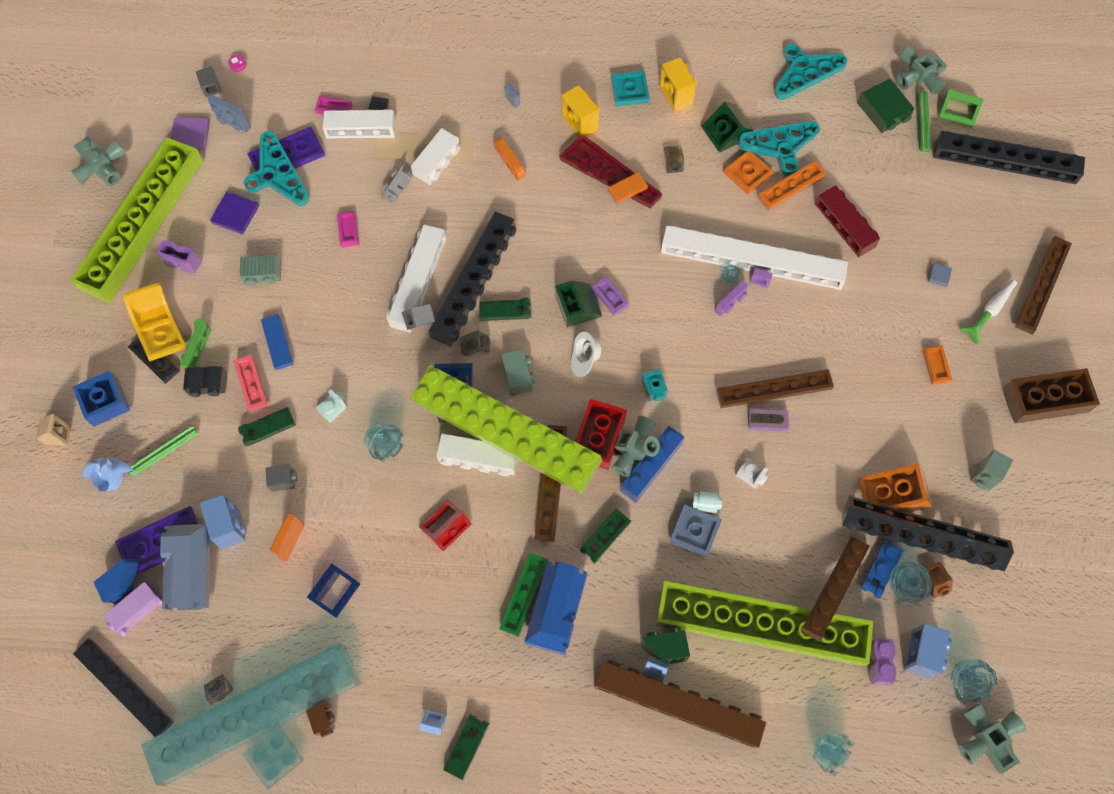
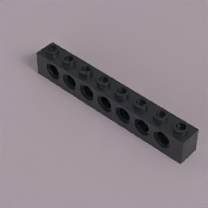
M941 130L936 139L934 158L1070 184H1077L1084 175L1085 157L974 137L967 134L952 133L950 131Z
M496 211L494 212L435 318V322H433L429 329L431 339L450 347L453 342L458 340L461 327L465 326L468 321V314L475 309L478 296L483 294L486 281L491 279L492 270L495 266H498L502 252H505L508 248L510 237H513L516 233L515 219ZM465 292H470L469 295H463ZM457 307H462L461 310H454ZM449 322H453V323H454V324L451 325V326H447V325H446V324L449 323Z
M849 496L842 514V526L850 530H858L871 536L876 535L889 541L901 542L910 547L922 548L931 553H940L953 559L965 560L971 564H979L992 570L1005 572L1014 554L1011 540Z

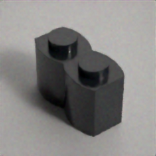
M220 366L185 368L183 390L191 397H200L202 394L219 396V394L225 393L227 371Z

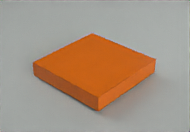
M748 151L744 152L723 170V173L747 195L771 177L774 172L754 153Z
M287 514L270 548V551L276 557L287 562L304 528V525L296 516Z

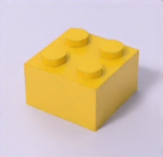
M681 57L662 64L659 87L673 111L675 112L693 105L697 82L695 77L690 74L688 65L682 61Z
M578 85L561 95L562 117L579 137L582 134L587 137L598 130L600 109L598 104L589 98L586 90H583Z

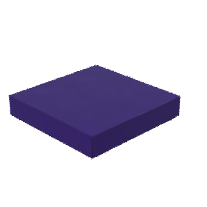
M226 192L210 221L217 226L244 234L259 208V204Z

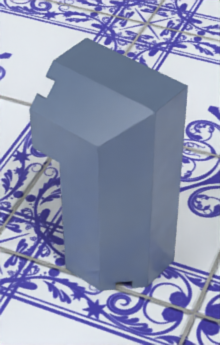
M206 524L165 526L164 530L167 533H162L160 545L161 558H166V562L163 563L162 609L199 610L209 608L210 536Z

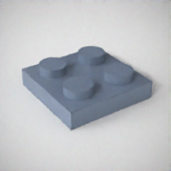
M212 94L207 100L218 122L224 125L228 124L238 131L242 130L246 133L251 127L240 106Z
M684 504L670 543L708 557L722 519Z

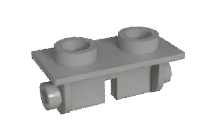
M403 165L400 170L396 169L390 177L393 179L390 184L386 183L383 187L382 192L384 194L381 199L386 196L388 197L387 200L391 203L397 201L403 191L397 186L399 185L404 189L411 180V174L407 171H402Z

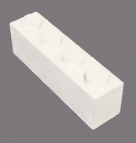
M393 110L324 111L323 130L326 139L395 138L396 119Z
M441 434L436 455L438 461L445 466L455 464L468 470L477 468L484 473H490V471L498 472L501 476L515 475L518 462L517 459L484 441Z

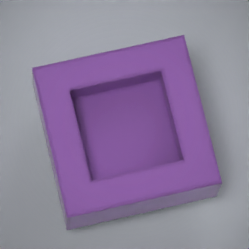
M755 268L750 283L768 288L773 273H769L765 269Z

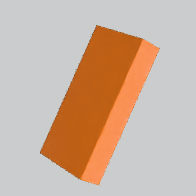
M639 172L609 187L608 192L616 204H619L646 190L648 185Z
M943 345L924 348L922 351L931 384L950 383L952 377Z

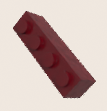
M835 185L818 195L815 203L816 207L858 258L876 248L880 240L877 231L871 228L866 218L861 216L855 205L850 203L842 190Z

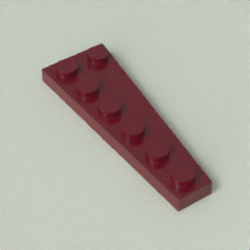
M583 134L559 156L562 162L609 187L635 174ZM646 182L648 188L630 198L651 209L662 198V193Z

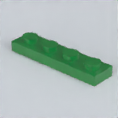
M529 553L500 625V631L519 638L544 575L548 559Z

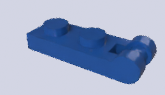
M885 540L860 589L868 590L874 594V597L880 599L904 550ZM872 580L878 582V586L872 584Z

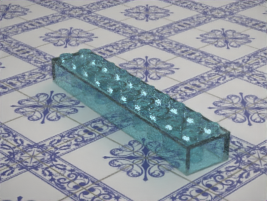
M338 643L141 744L155 785L166 786L306 713L307 709L329 701L362 684L346 647Z

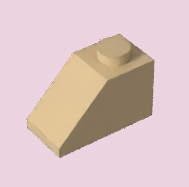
M50 414L40 420L39 427L36 430V439L45 445L68 446L71 427L56 415Z

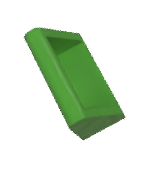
M949 89L945 94L939 117L973 127L983 99ZM949 100L974 107L972 118L945 112Z

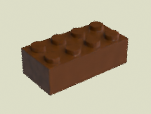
M1087 368L1011 379L1003 388L1014 424L1089 413L1100 405Z

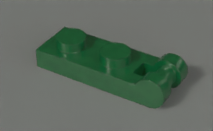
M531 299L479 301L480 321L531 318V310H529Z
M286 407L252 423L243 424L238 427V431L243 436L244 446H251L292 428L296 424L290 409ZM255 430L256 434L250 435V432Z
M616 508L581 547L580 552L584 555L587 554L591 558L590 560L596 564L630 525L631 520ZM594 543L599 547L596 552L591 548Z
M473 714L469 715L443 769L461 780L464 779L490 725L485 720L482 722L476 719L477 716ZM472 727L479 730L477 736L470 733Z

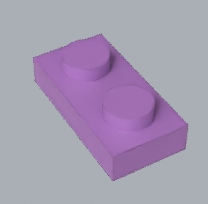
M608 277L592 286L593 292L613 316L629 306V302Z
M744 281L737 285L717 304L715 312L720 317L725 312L728 314L734 308V304L737 301L741 302L747 296L748 285Z

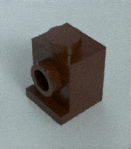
M327 701L306 710L313 734L316 736L321 735V738L334 733L333 723H335V717L331 710L328 711L332 706Z

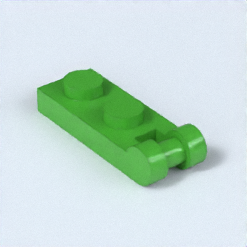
M202 318L195 320V331L188 340L185 354L181 357L180 365L184 370L189 367H197L211 333L210 327Z

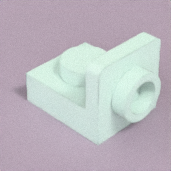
M331 389L328 391L330 395L316 407L317 411L329 423L347 408L343 402L345 398L338 391L334 393Z

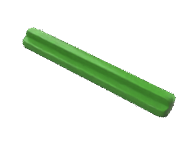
M920 91L917 95L920 151L929 152L931 141L928 93Z
M193 425L189 426L131 464L130 467L133 470L128 473L132 477L138 475L197 436L198 431Z

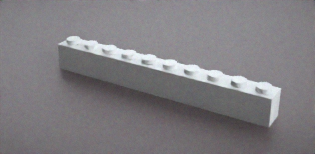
M668 225L666 226L661 253L752 272H754L755 268L765 269L769 273H773L772 276L839 290L842 289L845 283L848 262L841 259H831L822 255L806 254L803 251L796 252L783 247L776 248L768 244H757L748 240L742 241L732 237H722L713 233H702L694 229L687 230L678 226Z

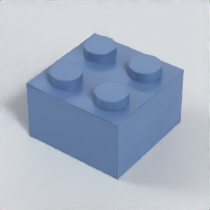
M222 494L200 503L212 542L223 550L245 541L244 534H246V529L243 523L239 522L238 516H241L240 510L237 505L233 504L231 499H227Z
M923 624L912 630L904 671L926 678L942 674L947 667L946 651H949L952 642L949 638L950 631L928 624Z

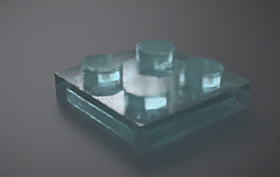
M278 725L242 754L266 789L273 787L304 760Z

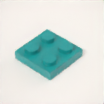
M645 71L611 74L615 107L650 102Z

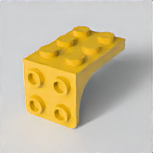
M159 283L150 284L123 294L122 297L129 318L149 362L187 349L170 313Z

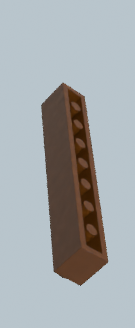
M603 661L594 688L755 749L760 747L767 723L761 720V716L754 713L746 715L741 713V709L736 706L729 705L727 708L720 705L721 701L709 697L706 700L701 698L698 692L692 690L685 692L679 690L680 686L668 682L666 685L660 683V679L655 676L648 675L644 677L639 675L640 671L628 667L626 670L620 668V664L615 661Z

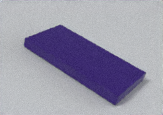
M312 127L278 140L294 169L326 156ZM259 148L247 153L255 171L260 170ZM274 151L272 153V157L277 158L281 155L280 151ZM282 165L280 167V171L286 172L289 170L288 165ZM270 172L264 175L266 180H270L273 177V173Z
M188 506L116 540L115 543L121 559H137V575L166 561V558H161L160 554L162 533H167L164 530L165 526L195 525L199 523L193 508Z

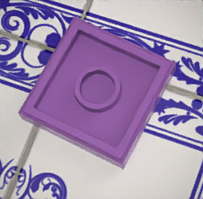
M174 118L171 139L196 148L198 151H205L210 121L208 118Z

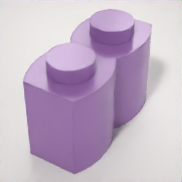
M161 241L156 250L166 265L173 268L180 267V269L187 273H196L201 264L200 259L191 248L177 246L172 241Z
M876 638L871 642V664L868 676L873 685H889L895 681L896 667L893 662L895 645L892 639Z

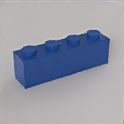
M670 426L658 438L660 443L658 454L653 457L646 455L621 485L620 492L635 503L638 502L683 444L684 436Z

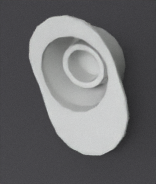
M588 332L579 333L574 342L571 369L577 377L587 375L591 370L593 362L597 361L601 356L599 340L593 338Z

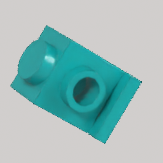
M661 369L642 374V384L648 401L664 399L667 396L668 390Z

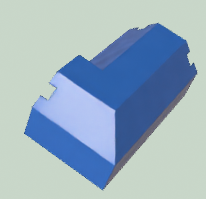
M551 561L547 562L524 641L525 645L566 655V649H568L574 628L573 622L576 620L587 579L586 571L583 570V574H581L576 566L562 562H555V565L552 566Z

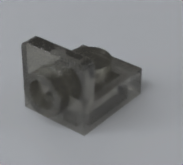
M681 146L664 147L666 173L683 172L684 155Z
M479 330L459 337L461 352L464 356L481 350L486 353L490 352V339L488 335Z
M224 674L204 685L206 700L212 705L217 701L223 700L233 691V686Z

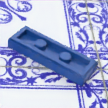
M277 314L261 319L274 369L278 370L294 365L280 315Z

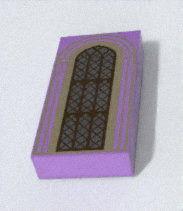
M749 409V429L788 431V410Z

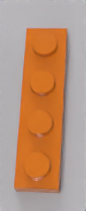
M815 160L759 193L758 199L769 211L824 178L826 172Z

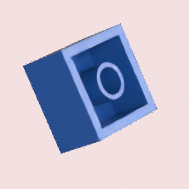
M110 371L73 386L84 419L94 427L130 411L119 380Z

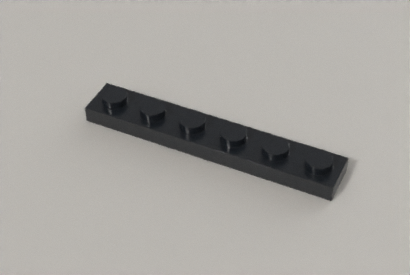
M88 638L73 653L155 738L159 739L174 723L92 639Z

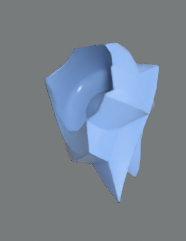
M98 458L85 466L81 477L90 478L93 486L98 487L99 491L117 490L124 474L133 469L122 460Z

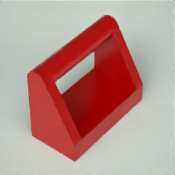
M447 499L419 528L439 549L444 551L472 523L458 507ZM450 508L455 514L432 534L428 528Z

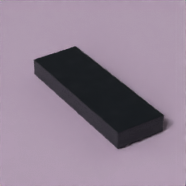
M139 337L128 346L165 384L180 372L165 356L149 362Z

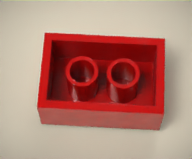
M590 398L575 442L601 455L602 462L599 467L609 470L616 450L614 446L621 435L626 421L627 410Z

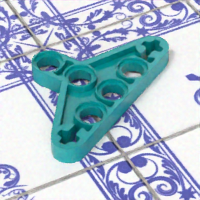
M787 45L784 50V58L790 67L776 85L774 95L780 100L788 99L843 71L847 64V57L843 54L805 55L797 45ZM792 50L796 52V54L790 55L788 54V51ZM802 62V63H804L806 66H805V67H799V66L797 65V63ZM826 67L829 69V72H823L821 68ZM812 74L815 76V79H809L807 75ZM798 81L801 83V86H794L793 82Z
M807 121L745 132L740 136L738 146L744 151L776 158L782 173L790 176L798 169L795 153L817 136L820 126L814 121ZM791 130H797L799 136H794ZM775 133H781L783 139L776 138ZM758 136H765L767 141H760ZM780 148H786L788 154H782ZM786 163L792 164L793 167H794V169H793V170L787 169L786 166H785V164H786Z
M271 131L263 132L260 136V170L245 177V188L250 193H256L270 187L298 206L306 205L309 202L308 193L276 135ZM268 137L271 139L273 143V146L271 147L268 141L266 140V138ZM274 151L281 152L279 157H272ZM282 165H288L289 170L286 172L280 171V167ZM268 172L273 173V177L270 180L264 179V175ZM291 179L297 180V184L295 186H289L288 181ZM251 180L257 181V185L253 188L248 187V183ZM299 190L300 194L303 196L302 200L298 198L296 191Z

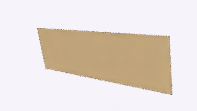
M395 133V138H376L373 158L416 160L435 135ZM456 136L459 138L460 150L457 155L450 159V162L472 163L475 137Z

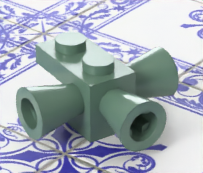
M913 46L906 48L901 53L899 59L911 67L909 71L896 76L897 84L901 89L906 90L914 82L918 85L925 82L931 94L934 95L945 86L946 82L936 75L945 71L947 65L937 54L931 57L926 53L919 57Z
M88 136L74 145L77 152L87 162V164L70 170L82 185L94 172L100 179L104 180L107 186H113L120 181L121 174L115 170L110 161L125 156L126 153L115 140L103 153Z
M638 416L634 430L622 431L614 446L617 449L614 456L618 460L612 466V469L618 474L629 477L634 460H642L646 455L653 457L658 454L660 450L658 439L653 436L647 437L656 426L651 419Z
M982 703L973 706L963 713L979 730L973 734L976 739L958 745L961 755L969 764L973 765L984 753H986L999 774L1005 773L1020 763L1008 745L1013 742L1010 736L1026 731L1024 722L1015 712L1011 711L1001 722L990 723Z

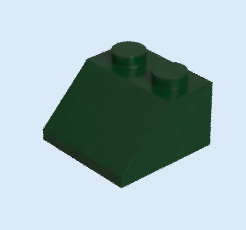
M724 102L701 125L719 152L737 145L743 133L754 130L736 104Z

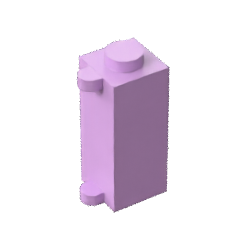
M143 582L104 615L108 620L106 624L113 632L118 631L124 637L127 635L126 632L156 606H161L163 599L152 585Z

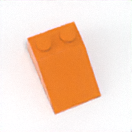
M919 463L859 477L864 500L906 512L932 507L924 471Z

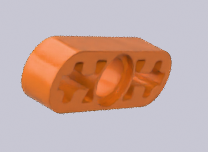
M502 137L494 140L493 145L516 180L526 177L523 166Z

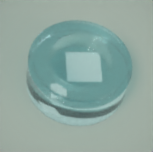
M726 265L721 272L722 280L728 284L737 282L740 276V270L735 265Z

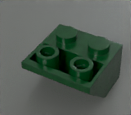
M569 281L555 286V297L566 327L602 317L589 283Z
M679 628L668 629L665 634H659L658 631L646 633V636L641 641V647L658 660L669 664L686 662L690 657L685 630L680 631Z

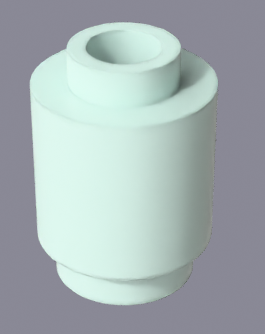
M702 491L694 493L692 508L710 513H717V509L721 510L722 498L719 497L718 493Z

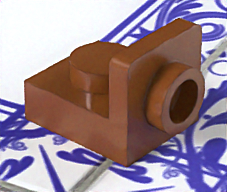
M940 561L921 568V575L932 588L931 596L933 598L946 596L952 591L953 579Z

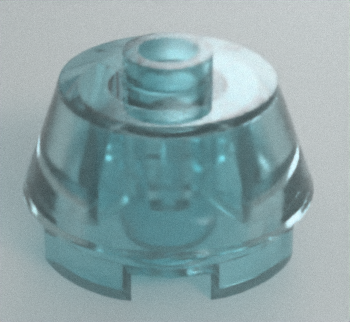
M379 422L367 430L364 442L374 459L385 461L390 456L394 458L402 449L401 436H403V433L395 425Z
M902 562L896 565L890 574V586L893 593L905 602H920L931 591L932 584L929 572L919 563Z
M980 659L961 661L955 665L951 673L954 687L962 698L970 702L988 700L991 697L989 694L993 690V686H997L995 671L989 664Z
M829 730L816 741L813 758L824 773L828 772L835 777L838 773L835 771L838 766L844 767L852 753L848 750L849 746L853 747L855 745L853 741L848 739V735Z

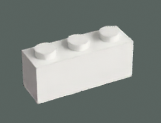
M441 128L411 165L413 176L428 185L436 181L443 168L449 165L450 159L458 154L460 150L459 138Z

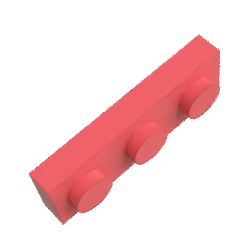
M252 354L233 360L248 410L252 412L268 406Z

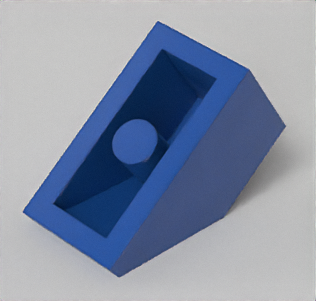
M122 559L93 582L103 603L117 604L132 591L138 567L137 559Z

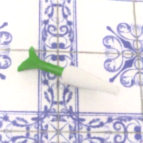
M1010 280L985 305L983 315L974 326L960 327L962 332L970 335L975 344H979L980 329L990 317L996 316L1008 300L1012 290L1017 285L1015 280Z

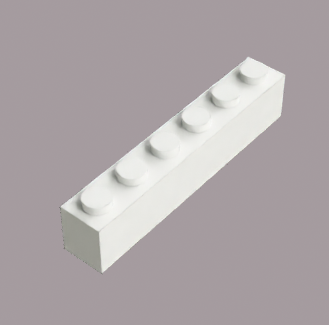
M423 225L422 231L418 232L416 246H413L411 250V259L405 265L404 277L400 278L399 290L394 294L392 308L388 310L386 315L390 327L407 332L412 331V329L407 330L402 312L422 305L446 241L445 230Z

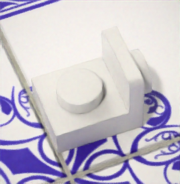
M747 458L736 476L756 489L759 484L763 486L769 476L766 473L769 468L765 467L763 469Z

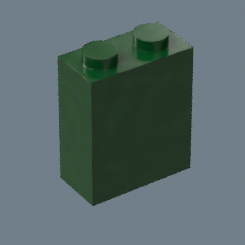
M891 79L862 92L857 103L881 133L887 130L891 131L897 125L908 122L915 109Z

